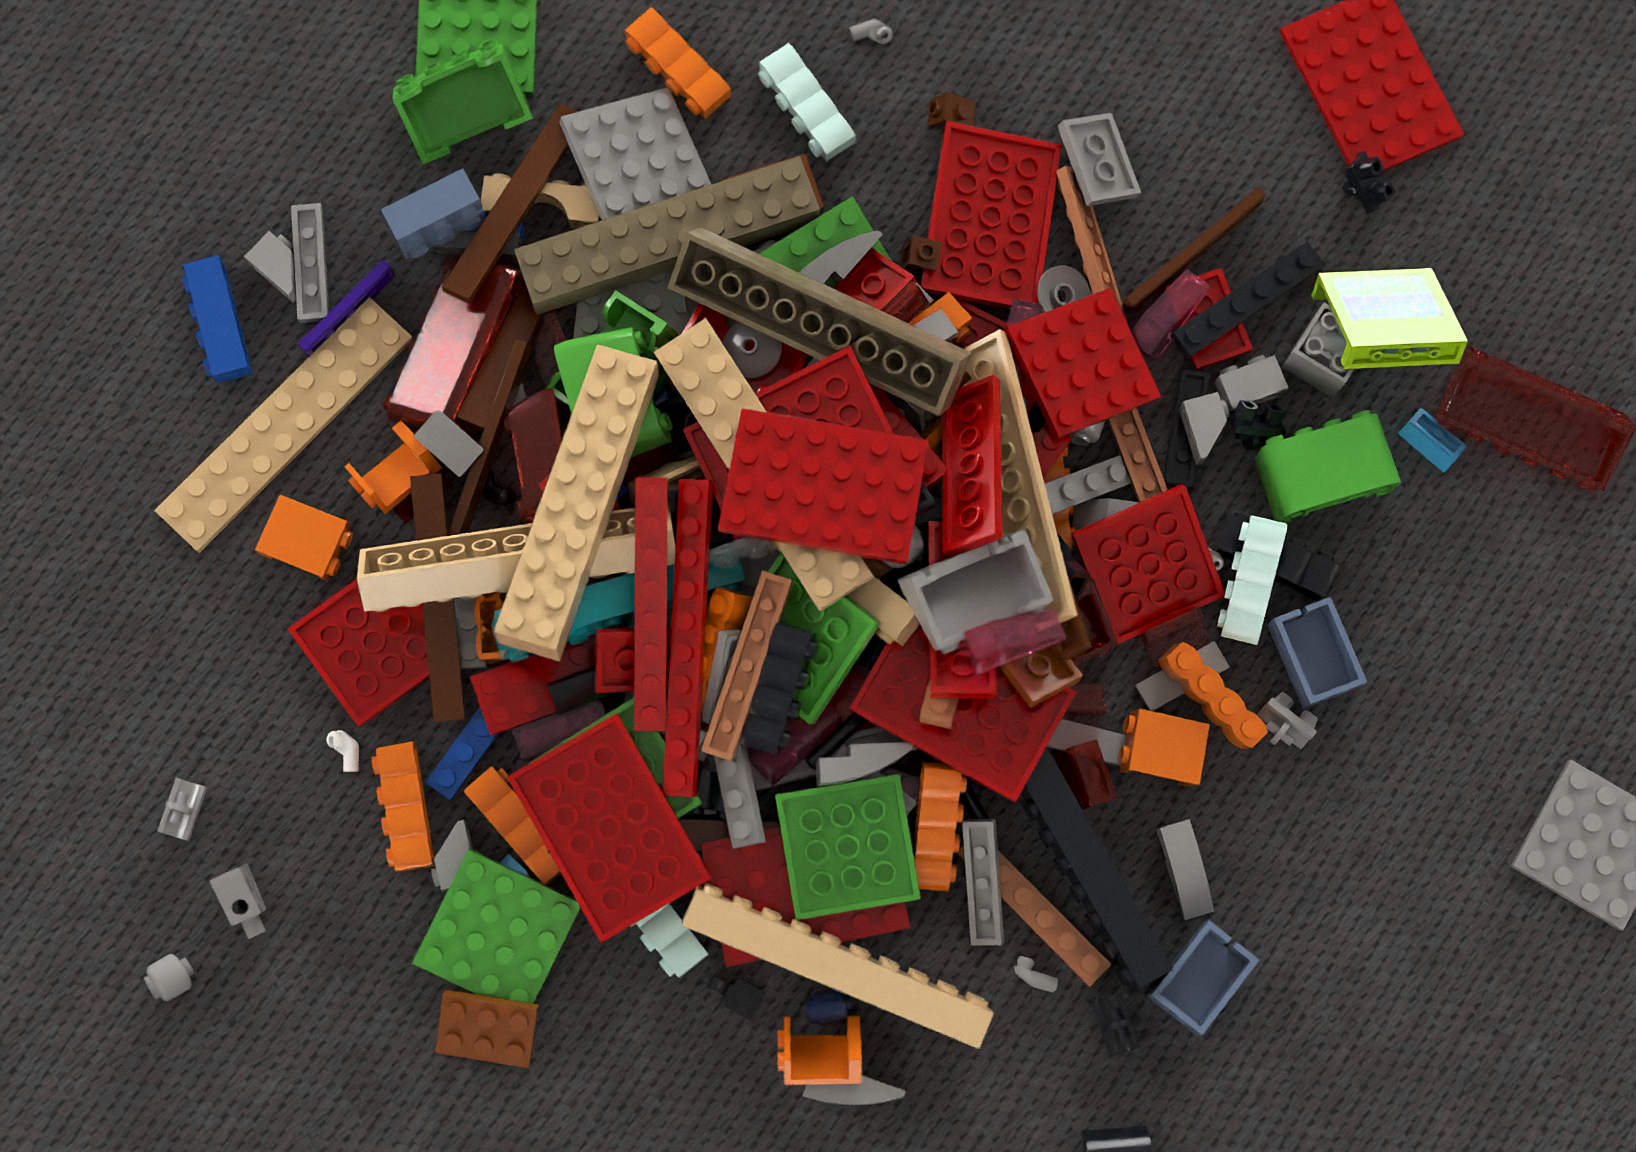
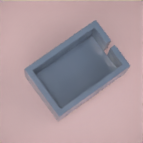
M463 168L381 209L406 259L421 257L428 252V248L438 243L441 245L452 241L456 234L464 230L471 231L478 228L483 223L482 221L486 219L480 199Z
M1331 597L1307 605L1302 610L1297 609L1276 617L1267 624L1302 709L1347 693L1367 683Z
M1210 920L1200 925L1170 964L1173 970L1161 976L1146 995L1196 1036L1204 1034L1259 962L1258 958L1238 942L1231 943L1228 948L1225 947L1223 944L1228 943L1232 938Z

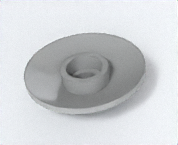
M1058 265L1048 269L1041 276L1037 287V298L1043 312L1091 295L1088 283L1082 274L1066 265ZM1057 293L1061 296V301L1058 299Z
M737 322L729 329L723 341L724 347L744 378H759L768 374L776 367L782 355L781 341L740 322ZM754 341V349L746 351V343Z

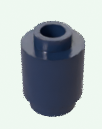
M836 989L812 994V998L805 999L811 1024L819 1023L820 1026L844 1020L848 1017L847 1012L853 1011L850 995Z

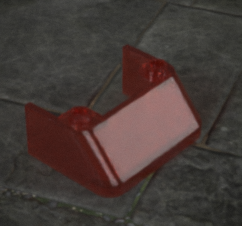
M553 388L543 389L508 408L509 415L503 416L506 433H512L522 499L517 500L520 518L526 517L528 524L534 521L563 440L560 424H563Z

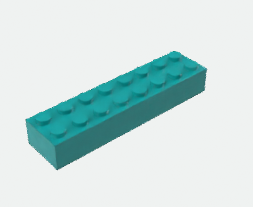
M735 545L709 552L707 602L710 601L717 587L740 591L739 587L746 580ZM675 564L667 567V615L672 613ZM635 573L586 586L566 642L570 641L571 645L583 643L588 640V636L595 634V629H616L629 625V627L634 626ZM501 610L495 611L491 623L493 634ZM494 634L501 660L510 658L511 662H517L529 657L528 653L530 652L499 644Z

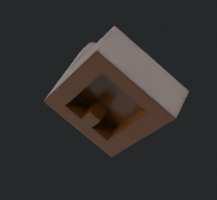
M913 235L902 246L899 266L911 274L918 268L932 272L936 271L939 264L941 243Z

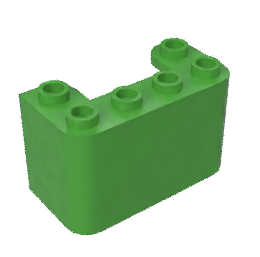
M1365 410L1352 416L1353 419L1342 422L1341 418L1324 423V428L1313 430L1312 427H1306L1296 431L1293 437L1284 439L1283 435H1279L1265 441L1266 445L1260 448L1254 461L1275 521L1290 523L1292 522L1291 518L1301 515L1302 517L1307 516L1310 512L1364 496L1368 498L1374 493L1376 497L1389 494L1401 484L1378 414H1371L1370 410Z

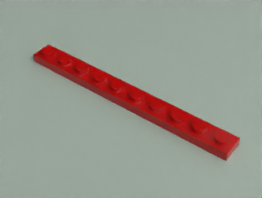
M679 479L663 776L664 796L697 797L713 481Z

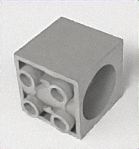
M1323 302L1282 368L1329 397L1334 398L1345 385L1354 369H1344L1341 363L1347 342L1328 304Z

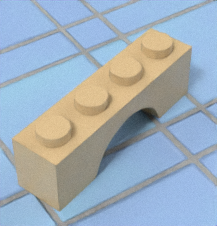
M497 173L493 174V176H484L480 202L486 214H489L511 180L508 175ZM553 180L552 183H546L534 202L548 203L558 207L566 215L571 229H577L601 221L585 183L581 186H574L562 180Z

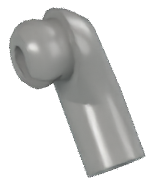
M876 19L849 27L853 42L868 37L878 43L886 44L893 37L891 28Z
M1023 956L1018 957L1017 966H1014L1017 976L1031 987L1051 993L1055 992L1058 985L1056 977L1033 971V959Z

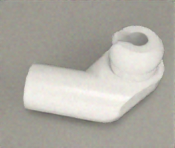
M342 730L330 732L326 741L329 747L334 748L343 755V772H358V742Z

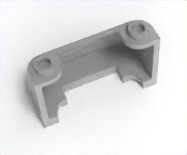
M1025 529L1002 535L1000 540L947 558L898 579L901 590L934 650L941 649L943 654L961 647L959 641L963 640L965 636L1017 614L1026 612L1028 617L1037 615L1046 610L1045 604L1054 601Z

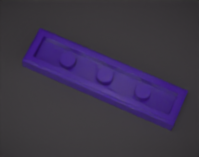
M382 260L298 343L299 347L308 357L369 297L373 299L395 277L391 266L385 260Z

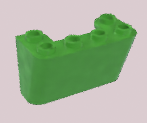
M495 40L486 41L478 46L479 50L470 54L467 51L460 52L452 56V61L444 65L434 63L424 68L423 74L415 77L409 74L396 81L397 86L393 89V101L423 164L450 154L451 145L503 124L505 130L533 119L531 110L501 42L495 43Z

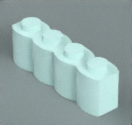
M789 43L760 61V72L758 73L760 80L766 88L771 86L777 93L775 100L783 111L788 109L794 118L791 119L792 124L799 134L805 133L810 139L808 145L816 157L822 156L827 162L855 143L856 135L850 125L838 112L834 103L822 90L816 78Z
M1252 515L1249 523H1242L1239 540L1244 541L1242 552L1235 551L1231 569L1237 570L1234 581L1228 580L1224 598L1230 599L1227 610L1221 609L1217 627L1222 628V637L1255 645L1258 644L1287 531L1286 523Z
M670 904L631 925L632 927L637 924L644 934L639 938L651 952L656 948L663 957L659 964L670 977L674 973L678 978L682 977L709 955L689 928L682 926L681 918Z

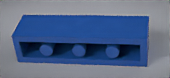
M219 255L183 264L186 275L181 276L186 293H191L193 302L189 303V310L193 320H198L200 330L196 331V337L200 348H205L207 358L203 359V364L208 377L212 376L219 384L253 374L224 262Z

